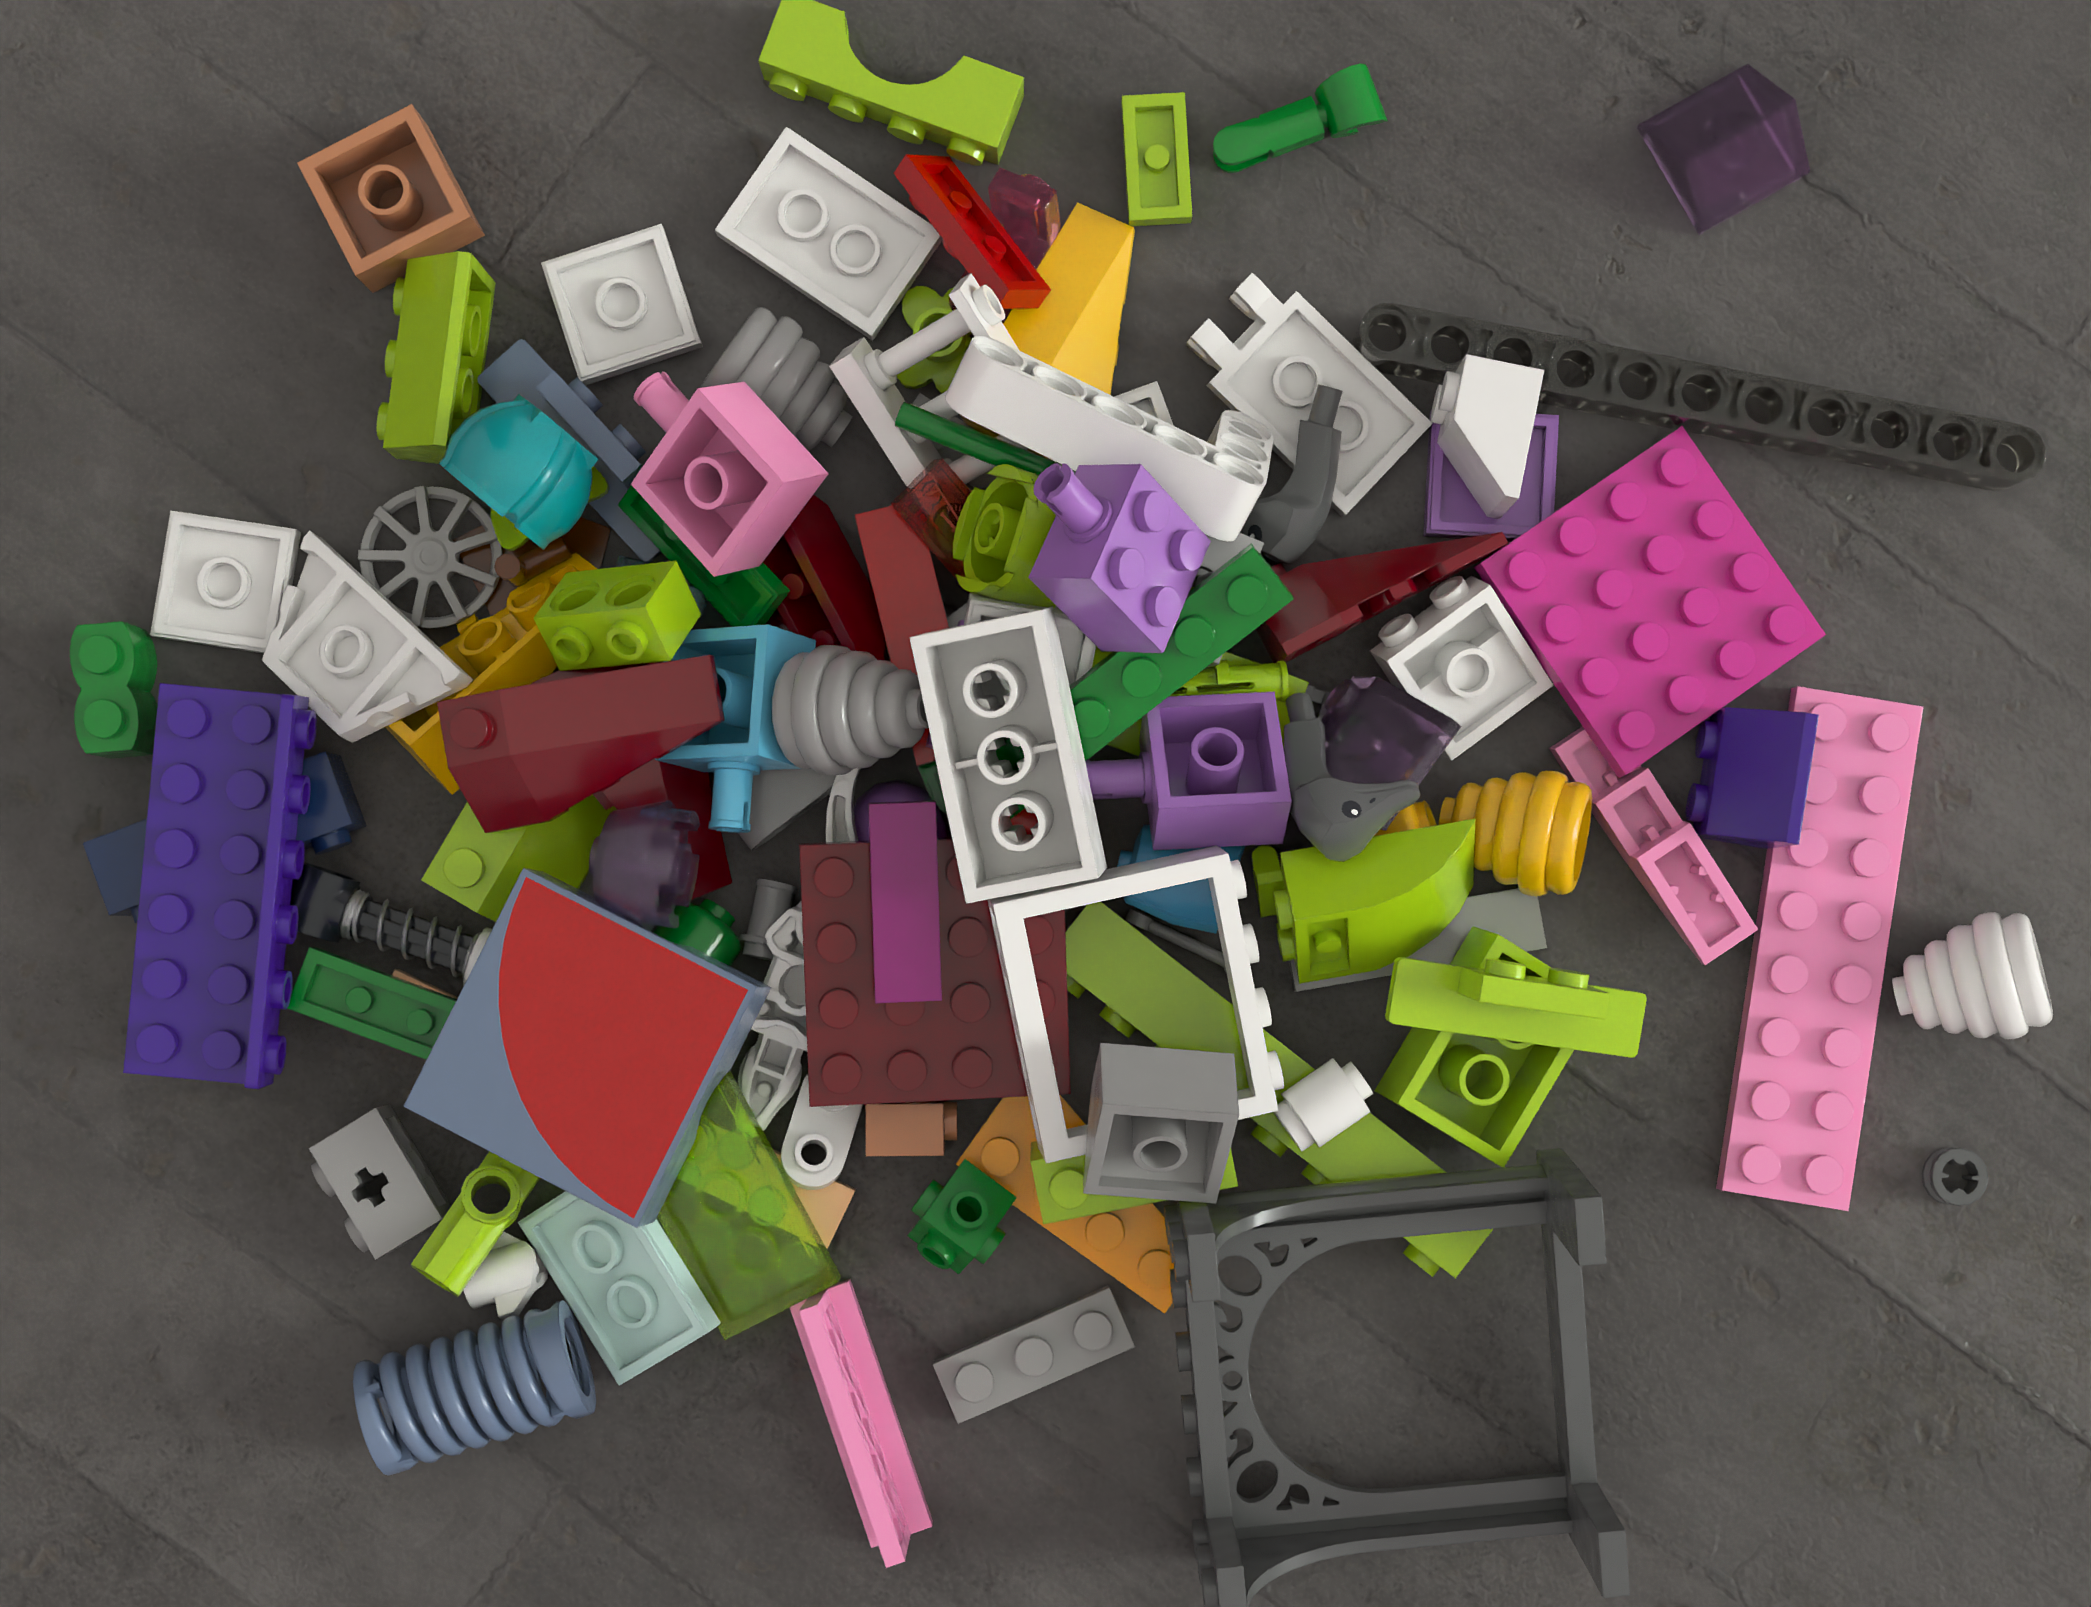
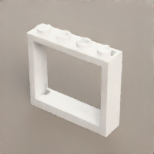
M1217 845L1106 869L1097 879L987 900L1038 1149L1046 1163L1085 1155L1088 1124L1066 1129L1023 918L1208 878L1249 1088L1237 1091L1239 1105L1238 1120L1279 1111L1275 1090L1284 1089L1283 1073L1276 1051L1267 1052L1262 1028L1271 1026V1011L1264 988L1254 987L1250 966L1252 963L1259 962L1258 944L1252 925L1250 923L1242 925L1238 899L1247 897L1244 873L1239 860L1230 861L1229 853Z

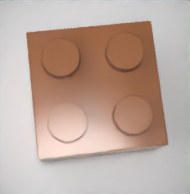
M412 104L297 162L355 276L372 293L396 282L398 277L404 278L408 259L454 252L485 236L433 134Z

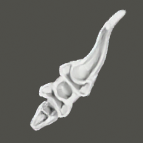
M855 768L844 775H836L826 810V842L858 841L854 821V793L861 768ZM801 902L795 907L789 908L766 930L765 939L773 954V959L763 983L772 988L751 1030L759 1032L758 1040L744 1057L738 1076L739 1097L736 1109V1124L739 1130L752 1135H758L767 1128L776 1113L793 1096L801 1080L802 1065L800 1060L803 1051H807Z

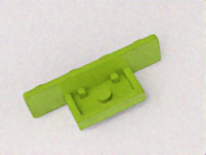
M1398 957L1394 960L1385 1019L1396 1025L1633 1058L1638 1054L1647 998L1645 994L1637 991L1588 984L1589 974L1565 969L1549 968L1548 978L1525 975L1526 965L1504 960L1486 959L1485 969Z

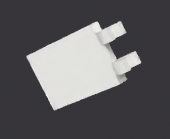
M1251 273L1229 298L1240 311L1254 320L1249 328L1232 343L1208 318L1190 337L1186 345L1203 361L1219 371L1206 386L1231 410L1248 415L1267 427L1274 438L1272 450L1292 469H1294L1296 464L1300 420L1308 421L1318 384L1343 391L1333 428L1342 431L1337 478L1331 507L1343 517L1433 423L1297 291L1282 304L1264 283Z

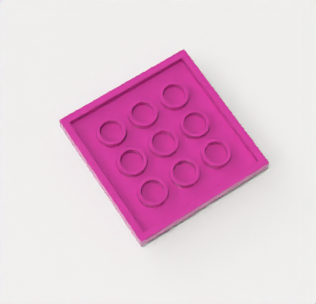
M1683 426L1474 567L1483 582L1490 584L1542 668L1618 778L1633 771L1826 635Z

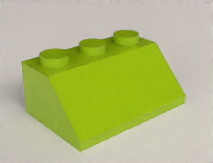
M457 251L408 259L405 278L398 277L393 293V310L395 315L400 316L397 340L391 339L388 342L385 354V373L388 378H392L389 402L381 403L377 415V437L379 440H384L383 449L396 459L439 464V461L445 455L452 434L465 419L476 413L480 408L482 386L478 383V376L485 369L496 282L472 253Z
M591 795L570 807V811L551 822L485 833L467 802L421 881L476 913L496 922L523 868L543 871L579 889L622 816L614 806L605 810L595 796Z

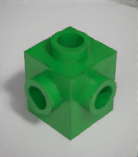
M964 1159L944 1186L933 1179L910 1211L919 1216L920 1219L907 1236L918 1244L917 1249L928 1262L941 1269L951 1268L957 1274H960L974 1258L981 1264H984L1006 1235L997 1225L1017 1197Z

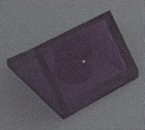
M1749 64L1640 123L1637 127L1699 235L1810 173L1796 100Z

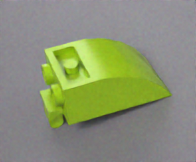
M1475 819L1373 836L1361 853L1344 862L1329 860L1316 847L1280 852V869L1278 855L1273 847L1268 845L1257 847L1252 852V866L1261 917L1277 916L1276 932L1282 962L1294 960L1299 984L1376 971L1394 963V960L1398 957L1407 958L1438 937L1460 912L1474 884Z

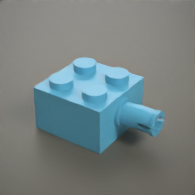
M769 624L696 629L689 632L671 661L705 655L714 656L725 721L665 756L655 759L701 772H714L709 829L731 833L751 832L750 813L753 776L759 775L760 770L801 769L784 756L776 741L772 723V696L775 681L784 663L798 653L814 650L816 640Z

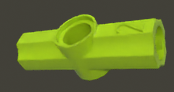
M489 1151L480 1166L466 1177L461 1193L411 1263V1267L445 1291L459 1297L504 1230L517 1219L522 1204L540 1177ZM487 1184L503 1186L510 1194L508 1205L502 1211L495 1214L480 1212L473 1204L475 1193Z

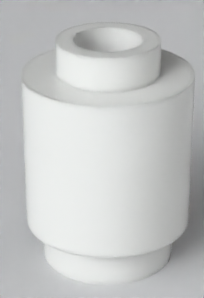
M1332 1058L1281 1093L1284 1100L1277 1104L1279 1111H1275L1274 1114L1302 1152L1314 1143L1320 1148L1370 1113L1364 1100L1370 1097L1373 1092L1351 1061L1341 1068Z

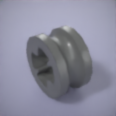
M1943 1148L1932 1153L1925 1161L1921 1173L1922 1183L1928 1195L1937 1202L1947 1205L1961 1206L1972 1204L1980 1199L1988 1183L1987 1167L1981 1157L1973 1151L1964 1148ZM1947 1163L1950 1165L1965 1164L1968 1175H1962L1961 1178L1968 1180V1183L1963 1190L1960 1188H1945L1942 1178H1948L1949 1174L1942 1173Z

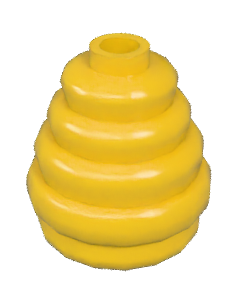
M1542 771L1538 776L1520 772L1513 774L1509 781L1503 778L1488 779L1484 786L1476 783H1466L1460 788L1456 798L1445 797L1441 807L1439 825L1475 819L1474 867L1481 871L1492 870L1493 877L1497 882L1504 885L1518 884L1519 891L1528 896H1542L1547 894L1548 891L1564 895L1575 889L1583 866L1592 815V790L1583 782L1568 783V777L1558 771Z

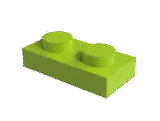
M1185 92L1122 96L1121 110L1128 225L1133 227L1191 223L1192 201Z

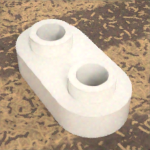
M808 1074L803 1080L783 1142L781 1166L786 1177L794 1185L806 1190H819L828 1187L840 1176L863 1104L809 1107ZM808 1144H818L825 1150L826 1158L818 1165H810L803 1160L801 1156L802 1149Z

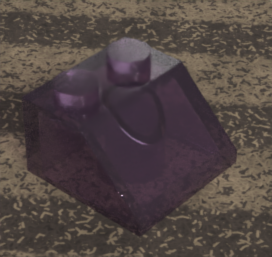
M1353 676L1351 679H1346L1338 684L1330 693L1324 705L1325 709L1328 710L1321 719L1325 726L1326 767L1328 773L1333 778L1352 783H1390L1408 779L1415 781L1419 786L1462 726L1451 717L1380 677ZM1397 812L1380 830L1386 831V829L1389 827V825L1392 823V821L1399 812Z

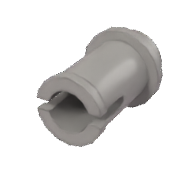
M757 879V888L747 934H740L739 941L744 942L743 955L772 961L773 954L765 939L766 930L792 907L797 887L777 881Z

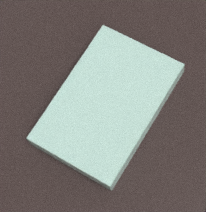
M565 1191L518 1222L619 1386L721 1324L657 1219L653 1223L636 1228Z

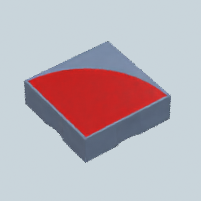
M523 868L404 1107L638 1228L655 1222L696 1140L697 1129L706 1103L716 1086L731 1070L772 987L691 946L670 942L636 924L624 912L543 871Z

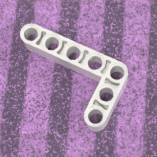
M975 336L972 338L945 395L947 404L958 414L1060 464L1065 463L1074 471L1077 470L1079 465L1141 464L1204 534L1218 540L1235 541L1267 483L1274 438L1270 430L1254 418L1241 412L1225 410L1206 442L993 338L985 336Z

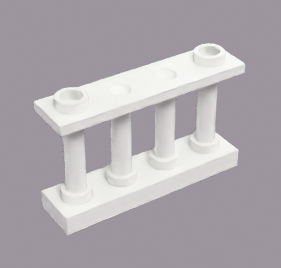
M972 273L961 278L949 294L957 308L885 352L879 349L872 350L865 337L844 348L829 366L907 488L909 489L925 473L910 490V493L920 505V508H923L929 515L927 518L929 522L935 511L943 505H946L955 521L958 522L948 504L957 503L964 506L965 503L938 470L935 473L931 470L927 472L930 467L933 471L938 468L966 501L967 497L964 494L966 484L996 466L966 454L953 462L948 458L943 460L930 440L895 427L900 407L903 402H906L895 386L897 382L896 375L969 332H972L974 337L985 336L993 338L1019 350L1002 323V320L1005 319V313L999 299L987 285L980 287ZM947 391L919 407L946 419H951L958 415L945 401ZM1002 435L995 437L1022 449H1029ZM929 480L931 481V483L924 484V485L921 487L920 492H914V491H913V490H918V488L920 487V485H921L922 483H924V482H926V481H929ZM934 483L939 484L938 486H939V488H940V491L938 490V488L936 487V485H935ZM929 491H936L932 493L930 496H925V493H928ZM940 496L938 504L932 506V510L930 511V504L935 503L938 497ZM954 559L958 567H960L961 561ZM962 567L960 570L965 576L964 568Z

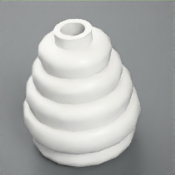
M1987 912L1976 916L1972 921V925L1953 927L1947 934V940H1934L1927 944L1924 949L1925 955L1908 956L1903 964L1904 976L1892 978L1893 990L1900 1015L1913 1013L1917 1024L1923 1029H1932L1942 1024L1944 1030L1952 1034H1958L1969 1029L1970 1033L1977 1038H1987L1999 1032L2000 1036L2004 1039H2016L2026 1035L2029 1026L2042 1027L2050 1023L2053 1018L2051 999L2033 928L2028 916L2021 913H2013L2002 919L2000 914L1996 912Z

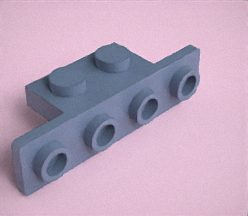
M520 339L478 376V383L496 403L513 401L520 394L599 459L594 464V467L608 482L609 491L600 499L588 503L644 563L652 562L662 552L618 506V503L630 488L632 481L643 467L637 460L646 451L621 424L610 431L600 421L595 413L603 407V404L578 377L567 385L525 340Z

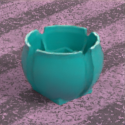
M518 394L513 401L499 402L482 408L465 419L452 434L445 455L439 461V464L499 515L509 519L515 524L514 527L544 550L550 542L569 532L582 516L590 496L592 467L599 459L545 413Z

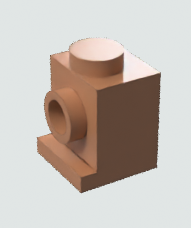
M943 1100L865 1104L866 1156H944L945 1141H954L958 1138L957 1102H945Z

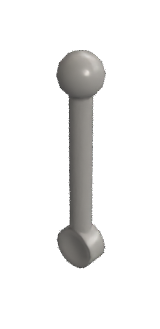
M1129 909L1125 921L1224 967L1226 972L1222 952Z

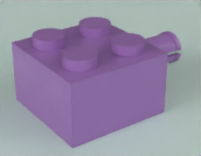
M1058 463L1049 466L1038 476L1033 490L1034 495L1042 503H1045L1056 514V517L1028 578L1101 651L1164 653L1211 541L1141 464L1079 465L1075 475L1074 471L1065 463L1062 466Z
M1275 692L1167 697L1142 717L1139 759L1085 761L1093 800L1141 797L1142 803L1147 804L1153 850L1207 848L1216 845L1218 847L1283 844L1292 800Z

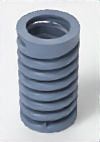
M563 1300L557 1301L551 1308L545 1311L538 1308L531 1309L524 1315L523 1320L517 1315L508 1316L502 1322L501 1329L495 1323L488 1322L478 1329L477 1336L472 1330L465 1329L456 1334L454 1342L448 1337L442 1336L433 1340L430 1344V1349L420 1343L412 1345L406 1351V1357L392 1351L386 1353L378 1364L371 1360H362L356 1363L353 1373L355 1405L364 1440L376 1466L383 1474L388 1476L409 1470L418 1461L432 1463L436 1462L444 1454L450 1456L459 1455L467 1447L482 1448L491 1439L502 1442L512 1437L515 1432L521 1434L531 1433L539 1424L547 1427L555 1426L565 1415L575 1419L593 1414L596 1408L595 1385L585 1342L572 1310ZM566 1338H567V1341H568V1344H569V1347H570V1351H571L573 1368H572V1364H571L570 1357H569V1353H568V1348H567V1344H566ZM541 1379L546 1387V1397L542 1392ZM377 1398H379L385 1419L381 1413Z

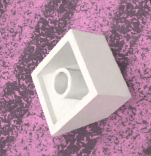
M1466 354L1456 372L1447 371L1443 385H1438L1430 422L1441 424L1437 443L1486 516L1500 519L1520 496L1544 370Z

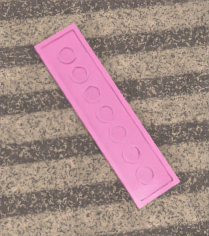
M1797 686L1791 688L1788 711L1819 715L1799 845L1770 848L1766 852L1756 919L1758 930L1754 932L1716 1189L1849 1211L1923 707Z

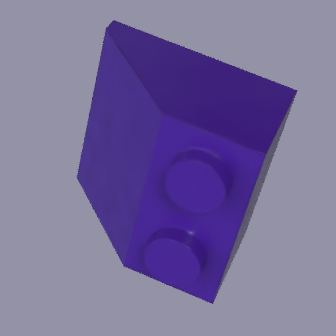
M1724 707L1712 714L1709 721L1704 720L1701 722L1695 747L1696 757L1703 759L1700 784L1693 783L1691 785L1686 803V820L1694 822L1693 828L1699 838L1763 849L1799 845L1818 725V714Z

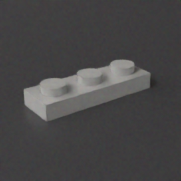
M1107 1285L934 1360L933 1367L955 1419L959 1424L1132 1349L1135 1345L1111 1288Z

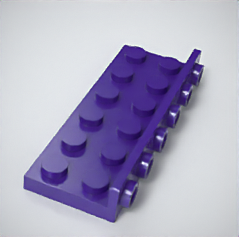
M160 683L123 1073L244 1084L245 1088L260 1089L273 1084L274 1074L280 1075L283 1071L286 1059L285 1036L278 1035L280 1009L286 1010L289 1006L293 984L291 971L284 970L286 944L292 945L296 939L299 920L297 906L290 905L292 879L300 878L305 856L303 841L296 840L298 814H305L307 812L311 792L309 776L302 775L304 750L311 749L314 745L317 728L316 713L314 710H308L309 697Z

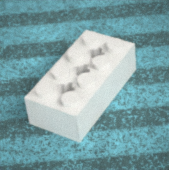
M1053 606L910 637L966 904L1099 878L1107 869ZM989 670L996 671L999 679L1007 680L1009 683L1010 693L1003 696L1005 705H999L996 695H985L982 690V683L992 679ZM1004 737L1010 738L1013 746H1021L1024 758L1017 762L1019 770H1013L1009 760H998L996 749L1005 745ZM1018 804L1024 805L1027 812L1035 813L1038 819V823L1031 828L1033 835H1026L1023 825L1012 826L1010 816L1019 810Z

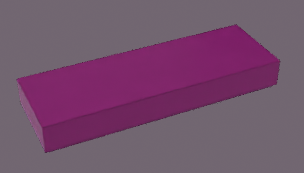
M931 800L868 803L875 1003L942 1001L936 802Z

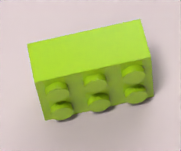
M1472 926L1450 963L1452 965L1485 969L1486 959L1504 960L1526 965L1525 975L1548 978L1549 968H1551L1499 934ZM1412 1027L1374 1091L1500 1167H1505L1574 1050Z

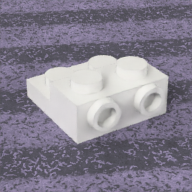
M1455 576L1439 584L1430 594V599L1433 602L1430 607L1415 618L1411 614H1403L1389 621L1379 631L1378 635L1382 642L1370 650L1400 698L1413 708L1441 753L1450 760H1454L1553 686V683L1490 584L1473 576L1466 580L1462 576Z

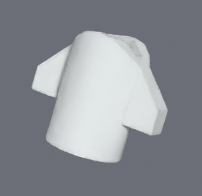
M503 1232L463 1291L469 1305L473 1309L495 1303L498 1317L504 1321L508 1316H519L535 1290L542 1287L548 1279V1271L536 1251L527 1242Z

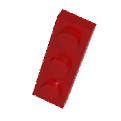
M906 154L893 174L908 192L912 206L926 216L942 237L943 246L946 251L959 260L969 274L972 273L980 287L987 285L992 289L1003 309L1039 308L1050 293V287L949 156Z

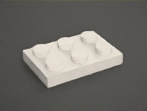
M788 127L783 130L715 228L719 238L872 341L943 240L932 224Z

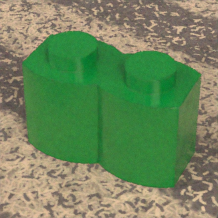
M123 621L77 625L70 643V664L74 678L81 688L75 705L74 724L82 749L86 754L109 759L153 755L158 705L150 692L154 686L157 674V654L149 633L145 629Z

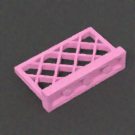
M847 1279L790 1299L788 1304L871 1548L879 1546L885 1567L888 1568L905 1562L911 1534L932 1527L933 1520L851 1279Z

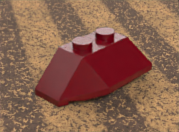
M813 494L763 561L790 590L766 624L816 640V647L821 645L845 646L851 651L868 652L877 660H884L885 636L873 589L829 506Z

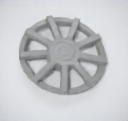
M418 486L395 496L375 510L374 516L365 530L361 548L358 550L361 574L388 600L389 597L410 580H417L418 587L412 614L394 605L415 626L429 629L448 627L464 621L483 607L493 594L500 577L495 572L494 565L496 559L503 553L490 516L477 502L463 493L452 489ZM429 499H443L456 503L439 531L434 530L432 527ZM415 501L417 503L420 532L417 534L411 533L392 516L400 508ZM469 510L481 522L486 532L454 542L451 539V535L465 512ZM384 524L406 543L404 550H373L378 533ZM490 544L492 561L489 574L460 562V553ZM373 562H402L405 565V569L380 588L375 577ZM455 573L485 584L479 595L466 607L462 604L450 582ZM433 584L440 586L454 612L453 614L441 617H425L429 590Z

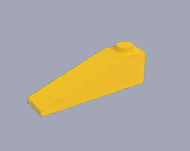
M1077 202L1036 269L1050 287V293L1039 308L1012 309L1003 323L1021 352L1111 395L1114 367L1117 365L1118 338L1122 308L1126 299L1135 234L1134 227ZM960 415L963 421L973 429L994 438L1000 435ZM1027 449V451H1030V452H1032V453H1035V454H1037V455H1040V456H1042V457H1045V456H1043V455H1041V454H1039V453H1037V452H1035V451H1033V450H1031V449Z
M574 553L568 560L546 570L523 586H519L511 591L507 598L506 607L493 616L479 620L473 614L456 624L460 635L439 648L462 668L473 681L468 687L440 701L529 685L552 674L557 664L533 618L567 572L594 570L597 568L579 554ZM437 702L385 727L450 794L453 795L460 789L448 768Z

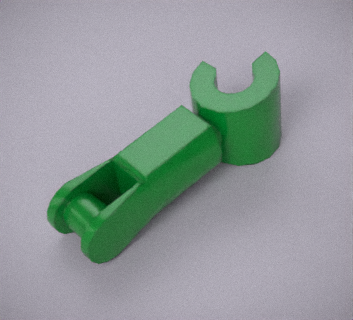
M1351 65L1323 81L1315 91L1318 104H1315L1312 96H1308L1261 114L1259 118H1252L1223 128L1217 133L1213 142L1215 164L1223 172L1236 173L1266 161L1269 157L1275 158L1324 139V128L1326 127L1332 138H1340L1357 134L1358 127L1387 122V117L1367 65Z

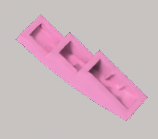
M1583 726L1549 748L1571 782H1583L1591 788L1593 816L1659 909L1701 964L1707 965L1758 930L1691 823L1681 820L1649 768L1641 767L1640 765L1627 775L1618 778Z

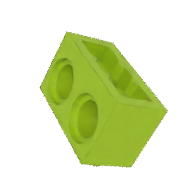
M677 561L567 572L533 619L559 670L565 671L671 661L700 617L701 612Z

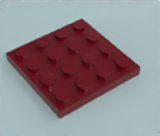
M952 837L937 838L942 1001L875 1003L869 840L799 843L809 1107L1028 1096L988 901L983 900L966 904ZM1064 909L1023 918L1059 1095L1071 1094Z

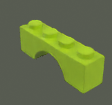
M781 0L758 60L764 80L769 81V88L779 95L796 101H804L806 95L829 103L828 109L841 118L857 123H862L865 117L887 124V131L901 140L913 144H922L924 138L947 146L946 152L951 157L974 166H980L983 160L996 165L999 164L1024 98V77L967 56H963L956 65L942 76L925 83L912 85L897 84L879 78L867 70L854 55L849 44V30L845 12L814 0Z

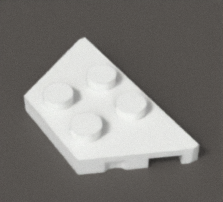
M311 531L304 536L300 549L306 552L308 556L297 587L287 585L279 608L280 621L271 632L262 661L298 696L309 697V707L340 737L353 743L468 687L473 679L325 540Z

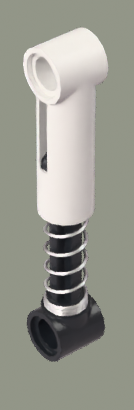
M304 862L300 878L293 879L290 899V905H295L298 908V932L339 943L340 939L345 937L348 940L354 938L357 943L367 939L376 942L382 952L393 948L401 951L406 960L414 957L426 960L428 967L431 969L439 965L451 969L454 977L462 975L464 979L463 986L465 985L492 931L491 928L486 927L482 932L472 936L461 932V925L457 927V930L437 923V916L432 921L412 915L413 908H410L407 913L388 906V899L383 904L373 901V897L370 896L369 892L361 891L360 881Z

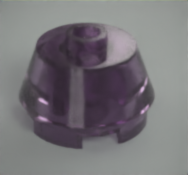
M670 800L612 811L603 825L600 836L595 838L590 852L589 871L593 875L596 902L649 931L655 925L678 928L679 915L674 914V909L676 905L689 907L698 873L700 855L692 854L691 845L688 844V830L697 832V829L700 827L698 814L695 811L675 808Z

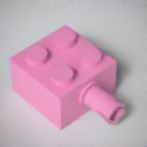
M662 371L661 374L656 372L645 379L634 393L633 399L647 411L666 434L636 475L631 485L714 577L760 566L829 473L745 382L698 388L691 399L688 400L671 381L669 375Z

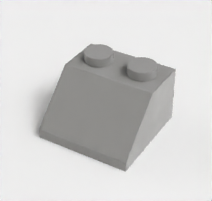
M1100 1043L1090 1093L1083 1194L1216 1204L1239 1118L1234 1054Z

